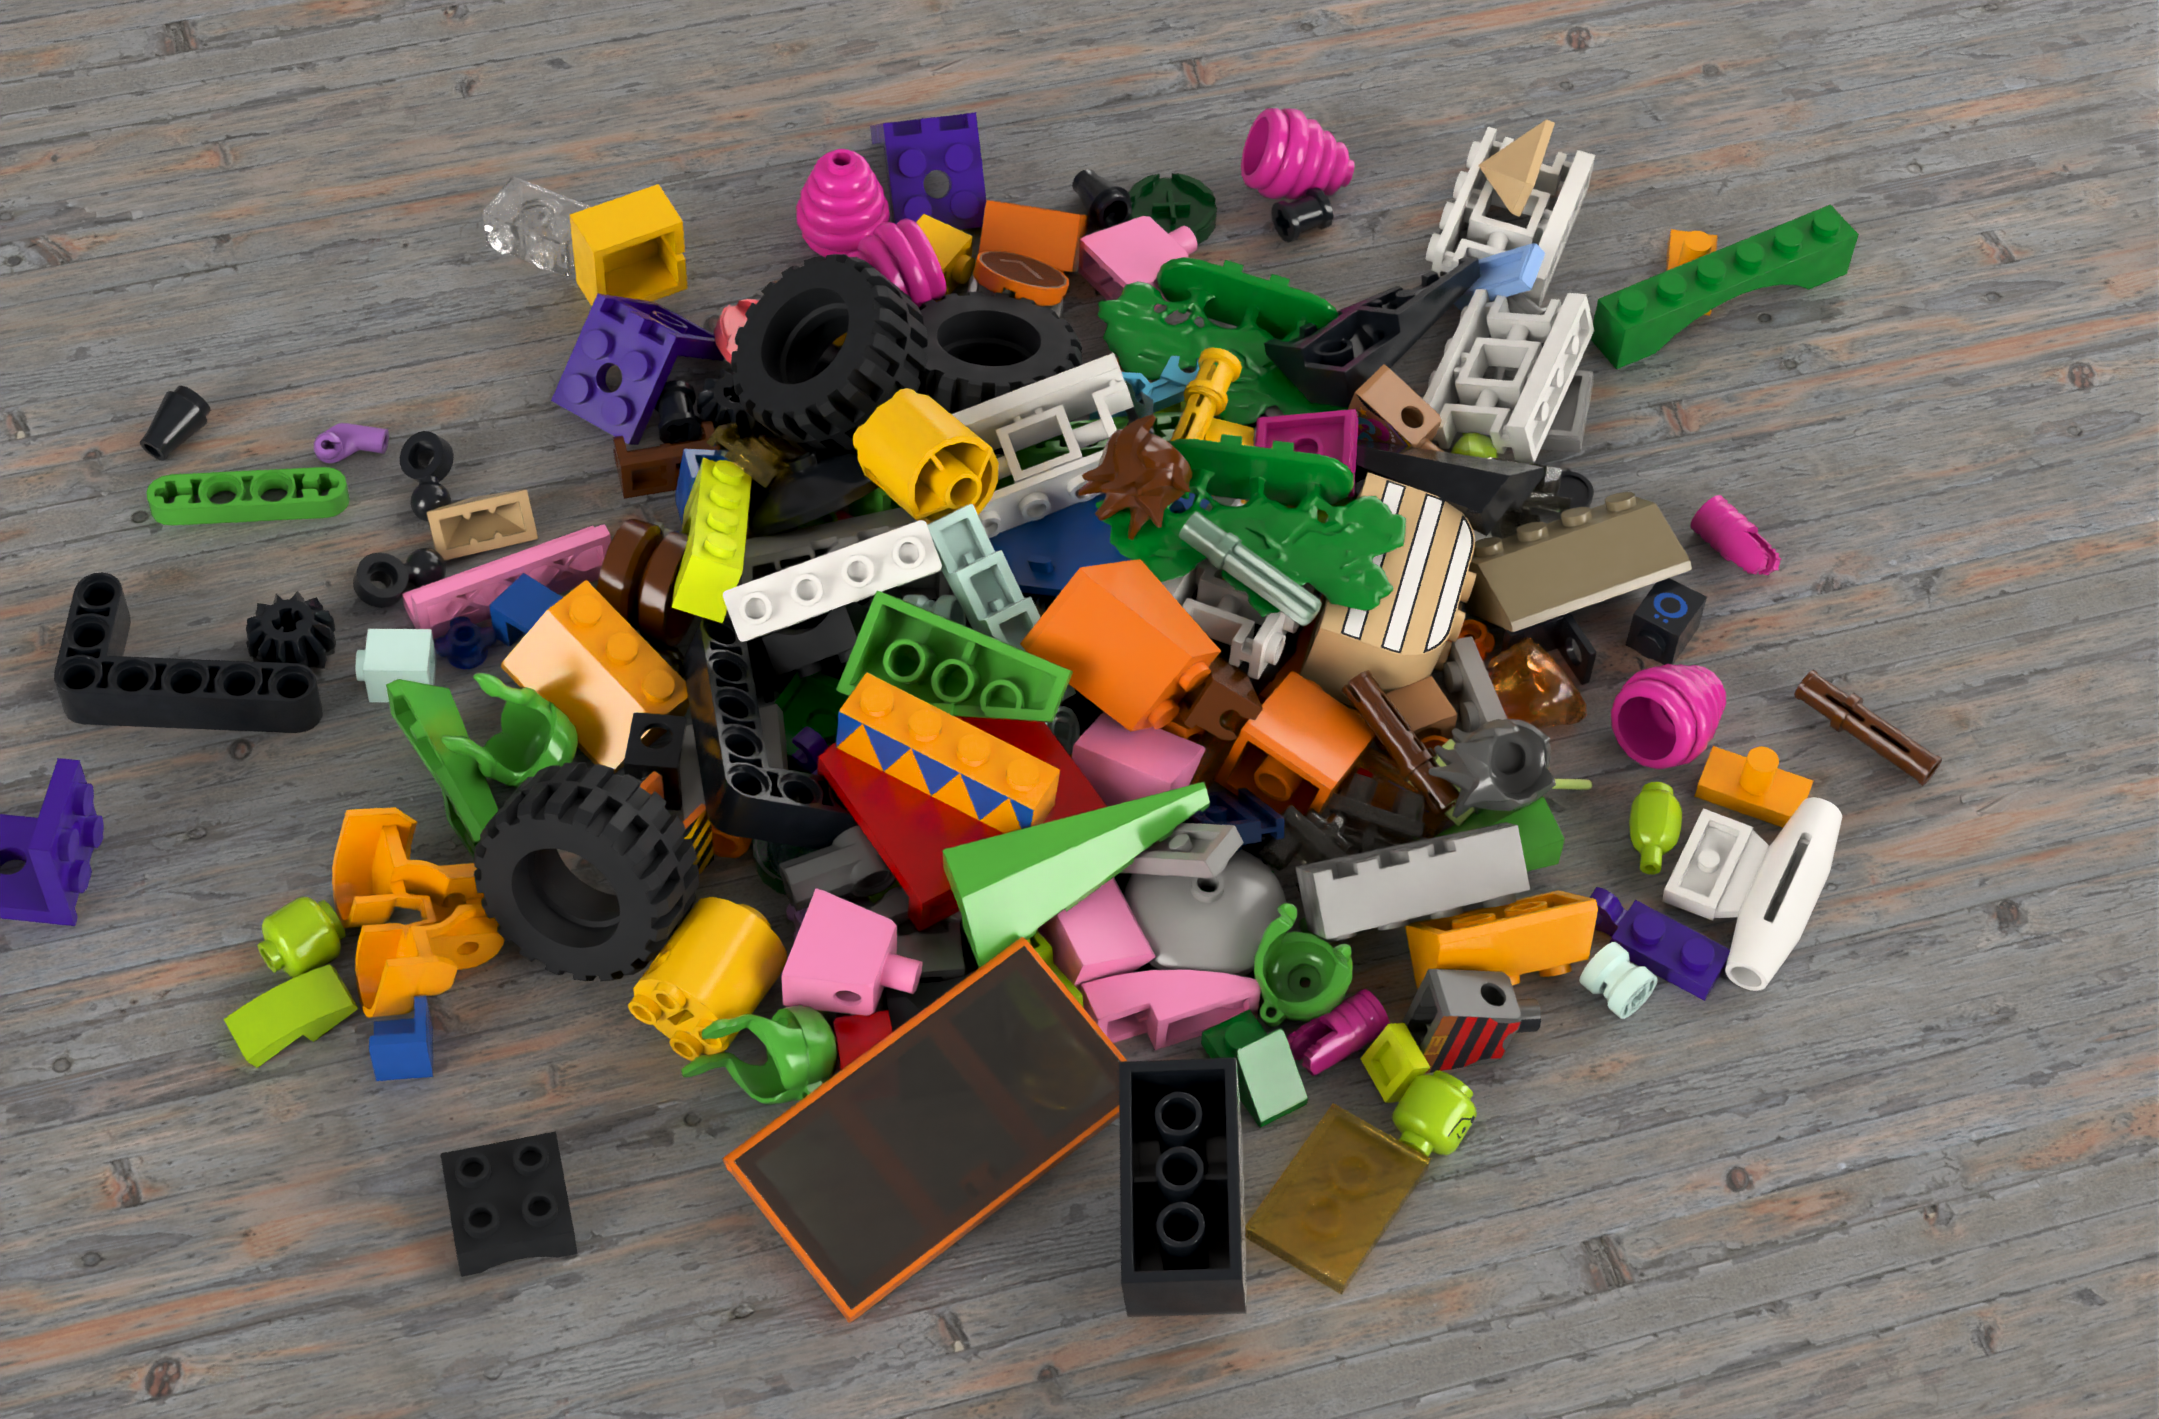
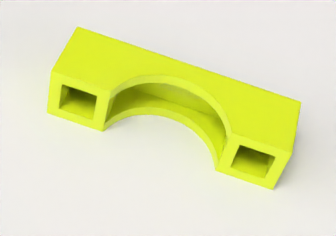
M706 458L702 460L684 508L681 532L688 533L689 536L675 580L672 608L722 624L728 611L723 599V593L726 590L737 587L743 572L752 473L744 471L739 465L731 461H713Z

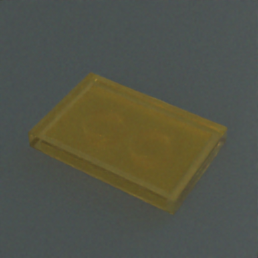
M1333 1103L1245 1225V1238L1342 1295L1428 1170L1431 1159Z

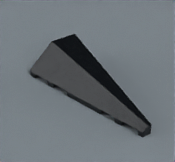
M1463 257L1459 259L1456 268L1441 277L1434 271L1421 275V285L1413 289L1403 290L1402 287L1395 286L1338 311L1336 319L1319 329L1313 323L1301 326L1299 337L1289 342L1280 341L1276 338L1268 340L1264 343L1266 355L1310 403L1349 408L1354 393L1383 364L1391 368L1481 277L1478 258Z
M1357 439L1356 482L1366 478L1369 472L1436 495L1461 511L1470 522L1472 529L1485 536L1490 533L1509 506L1517 510L1521 507L1545 475L1544 468L1535 465Z

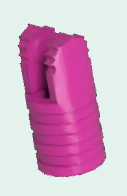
M1714 496L1696 512L1690 524L1691 529L1699 534L1705 542L1709 543L1715 551L1719 552L1725 560L1733 561L1737 566L1742 567L1743 571H1747L1748 574H1757L1759 572V575H1769L1779 570L1781 558H1779V553L1775 551L1776 549L1771 548V544L1758 534V528L1749 522L1743 514L1739 513L1733 505L1729 504L1723 496Z
M1361 989L1353 996L1343 1000L1331 1012L1309 1021L1298 1030L1289 1034L1287 1040L1294 1060L1300 1061L1303 1058L1301 1065L1311 1075L1315 1076L1347 1058L1353 1052L1360 1050L1366 1044L1373 1042L1387 1024H1390V1021L1377 997L1370 991Z

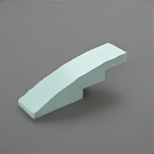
M973 504L966 505L927 524L942 565L941 570L972 628L1025 651L1020 643L1041 617L1032 598L1023 597L1002 550L995 552ZM1069 684L1061 701L1076 694L1075 689Z

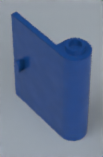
M1107 493L1098 495L1089 501L1079 502L1050 513L1042 519L1008 529L989 538L995 552L1002 550L1021 592L1057 597L1080 567L1131 560L1121 555L1117 548L1110 543L1111 526L1100 521L1095 515V512L1098 510L1095 506L1096 502L1104 500ZM1177 500L1169 507L1173 513L1186 511L1184 504Z

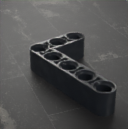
M101 572L85 576L77 583L54 671V681L64 713L74 723L83 725L301 733L313 729L320 722L323 712L316 676L305 665L296 663L123 656L131 620L120 581L112 574Z
M725 616L723 624L703 618L684 656L683 668L706 813L709 821L716 829L732 836L818 850L832 846L833 841L838 835L854 826H858V824L824 776L769 767L747 641L742 642L738 639L730 617Z

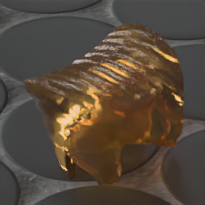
M1523 638L1520 643L1514 644L1511 648L1499 653L1498 656L1490 660L1488 666L1490 668L1495 666V668L1488 675L1507 719L1522 720L1541 730L1563 724H1576L1587 716V704L1571 678L1557 664L1554 658L1531 638Z

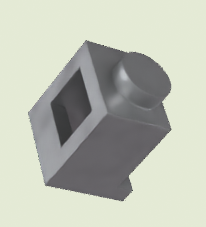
M959 922L948 923V932L944 933L917 931L909 935L897 936L896 955L919 960L923 963L919 983L940 982L964 976Z

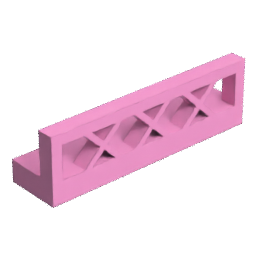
M605 524L581 529L402 593L404 607L415 629H432L433 639L490 619L489 605L523 573L557 594L576 588L585 580L589 583L598 580L603 560L611 543V535Z

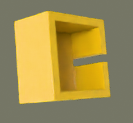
M659 184L570 214L576 282L591 306L597 294L655 301L688 289L686 259L682 254L685 252L683 220Z

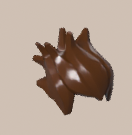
M1154 414L1133 421L1125 428L1118 429L1109 437L1103 449L1099 466L1082 475L1083 479L1089 482L1078 491L1079 496L1107 493L1104 502L1095 512L1100 521L1108 519L1121 510L1130 508L1131 519L1128 538L1131 540L1135 538L1141 527L1150 518L1157 528H1161L1163 513L1166 507L1178 500L1185 492H1190L1189 483L1192 478V471L1188 461L1165 439L1149 433L1156 420Z

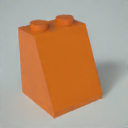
M1141 559L1080 567L1020 643L1026 652L1073 671L1068 684L1130 732L1152 726L1155 729H1160L1171 722L1180 711V707L1177 704L1187 692L1196 689L1208 678L1211 673L1208 667L1221 652Z
M1292 670L1262 704L1263 710L1256 720L1249 719L1243 726L1215 781L1236 796H1238L1239 788H1247L1283 816L1284 828L1303 841L1363 758L1376 735L1362 718L1363 716L1360 712L1346 707L1324 692L1316 682L1305 679Z

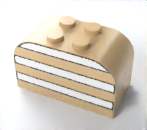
M1369 472L1366 475L1357 499L1362 496H1377L1383 503L1388 505L1392 514H1399L1406 518L1404 546L1373 558V563L1382 567L1385 571L1389 583L1393 586V591L1387 597L1380 599V605L1367 611L1331 604L1326 596L1323 595L1322 604L1299 673L1303 678L1316 682L1324 692L1337 701L1355 707L1354 704L1345 696L1342 688L1345 685H1349L1348 682L1364 671H1370L1381 690L1386 694L1430 677L1433 669L1443 670L1452 644L1450 641L1456 642L1466 615L1465 612L1461 611L1463 603H1460V601L1467 603L1476 579V573L1468 571L1474 552L1475 537L1466 516L1436 495Z

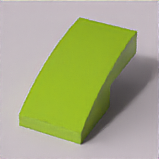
M328 964L294 977L243 1005L223 1020L246 1061L258 1068L302 1035L313 1042L359 1008L335 967Z

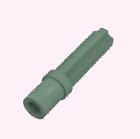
M1195 512L1184 524L1179 533V538L1207 557L1209 563L1217 569H1224L1301 626H1307L1317 616L1322 604L1317 597L1244 546L1242 540L1233 533L1225 532L1199 512Z

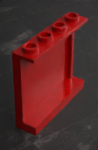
M955 716L1060 769L1055 804L1043 823L1108 807L1045 722ZM836 743L829 746L823 754L818 756L817 775L825 777L909 896L908 917L920 932L959 912L960 909L943 868V850L1005 833L836 748Z

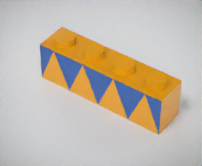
M867 672L839 710L836 748L1003 833L1042 824L1054 807L1060 769Z

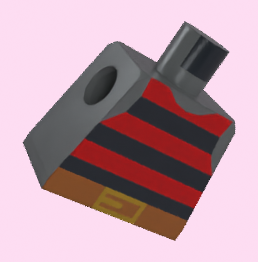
M1428 969L1402 1023L1406 1024L1430 1066L1426 1073H1431L1436 1070L1444 1071L1494 1063L1500 1060L1515 1033L1537 1032L1539 1030L1541 1010L1539 1003L1534 998L1516 999L1510 978L1504 972Z

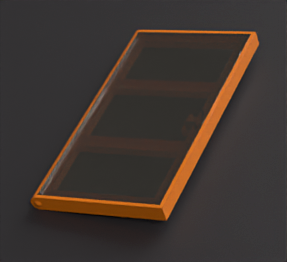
M1021 937L731 1151L722 1160L726 1165V1169L732 1173L849 1323H852L1119 1118V1062H1126L1127 1060L1024 937Z

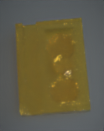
M733 422L718 426L707 443L712 447L720 444L726 447L729 451L725 457L765 488L769 487L789 469L790 466L781 460L785 452L765 436L761 435L759 439L751 436L740 438L734 433L738 426Z

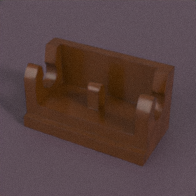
M712 421L702 422L704 433L702 434V439L673 444L665 443L660 444V446L627 451L623 435L613 437L615 447L613 449L614 460L623 498L676 490L683 449L720 450Z
M1217 656L1208 667L1211 670L1208 678L1199 687L1187 692L1177 705L1180 707L1179 713L1185 725L1192 729L1197 725L1220 739L1235 740L1237 738L1235 732L1230 727L1223 726L1219 721L1222 713L1227 710H1235L1241 717L1255 721L1263 707L1247 673Z

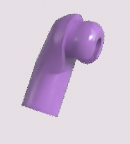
M339 423L315 438L314 452L317 458L325 463H338L359 450L384 454L388 447L389 432L388 429Z

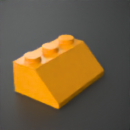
M587 580L551 606L502 661L500 666L520 688H532L540 696L564 712L577 730V747L594 764L614 768V774L624 767L633 713L685 717L689 708L686 681ZM663 728L649 729L642 735L641 742L648 747L666 733L667 730Z
M1557 890L1517 899L1516 902L1503 906L1481 907L1463 911L1464 913L1456 916L1411 923L1405 926L1416 988L1419 989L1428 969L1504 972L1509 976L1512 986L1521 982L1520 975L1539 971L1540 977L1569 973L1572 971L1571 963L1589 959L1598 913L1596 899Z

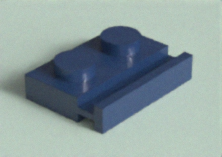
M1239 788L1237 797H1230L1224 791L1208 793L1209 808L1203 812L1201 810L1197 811L1182 822L1235 825L1244 842L1243 844L1262 842L1261 834L1265 833L1271 834L1277 840L1285 839L1284 817L1247 788ZM1243 844L1240 846V848H1239L1236 852H1238V851H1240V850L1243 849Z

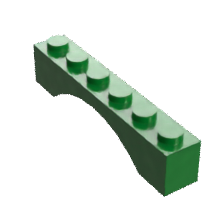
M1831 204L1599 298L1593 320L1594 332L1590 340L1617 370L1655 354L1694 320L1718 305L1741 294L1775 285H1798L1806 289H1812L1847 274L1859 234Z

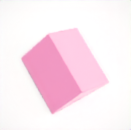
M1103 712L1074 743L1071 758L1109 807L1189 786L1204 754L1205 747L1165 730L1155 729L1153 726L1130 732L1107 713Z
M1114 877L1067 912L1062 910L1037 929L1052 946L1054 964L1080 992L1082 983L1114 975L1132 973L1156 957Z

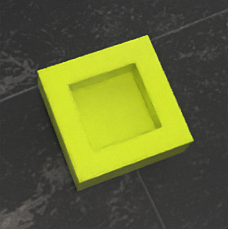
M1405 1023L1387 1024L1360 1058L1385 1103L1400 1102L1413 1079L1418 1075L1425 1074L1430 1068Z

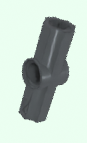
M859 825L838 835L833 841L832 846L779 864V872L791 906L796 911L808 908L815 889L826 891L837 897L853 892L858 897H868L886 890L897 880Z

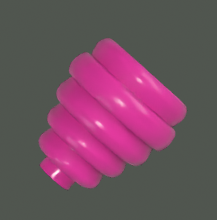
M1267 108L1262 111L1250 128L1242 153L1241 176L1245 185L1251 189H1258L1260 195L1269 199H1281L1284 197L1297 200L1302 196L1305 197L1307 190L1315 187L1320 188L1326 196H1331L1341 186L1346 187L1354 173V161L1349 159V152L1345 144L1336 142L1333 134L1329 131H1324L1318 121L1307 119L1302 111L1293 108H1284L1282 110Z
M836 149L824 154L817 160L801 190L800 199L796 205L797 225L802 231V237L810 249L823 257L831 254L847 255L851 251H858V245L862 238L873 235L878 225L890 220L889 203L884 196V189L877 180L876 175L863 156L847 149Z
M902 219L897 224L884 222L878 225L873 235L861 239L858 251H851L847 254L848 257H858L869 263L906 293L918 307L932 299L934 301L940 300L945 295L947 289L945 277L937 256L923 230L911 219Z
M1666 664L1640 670L1622 686L1621 691L1615 697L1611 709L1612 730L1621 748L1631 759L1642 766L1661 770L1688 764L1696 759L1707 748L1708 742L1713 739L1726 706V692L1721 680L1715 673L1703 666Z

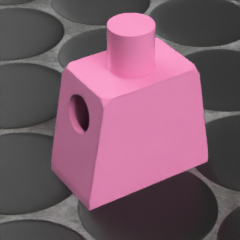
M1141 216L1081 238L1078 272L1106 300L1118 299L1122 294L1124 286L1136 281L1149 283L1159 290L1157 273L1161 266L1171 259L1188 258L1189 254L1197 250V240L1194 233L1187 226H1181L1167 233L1151 217ZM1157 304L1156 306H1154V311L1161 306V304Z
M815 889L781 974L783 1005L788 1007L802 1005L803 1007H811L815 1010L868 1016L875 1012L884 987L914 994L920 981L923 963L919 960L896 955L897 925L893 920L826 891Z

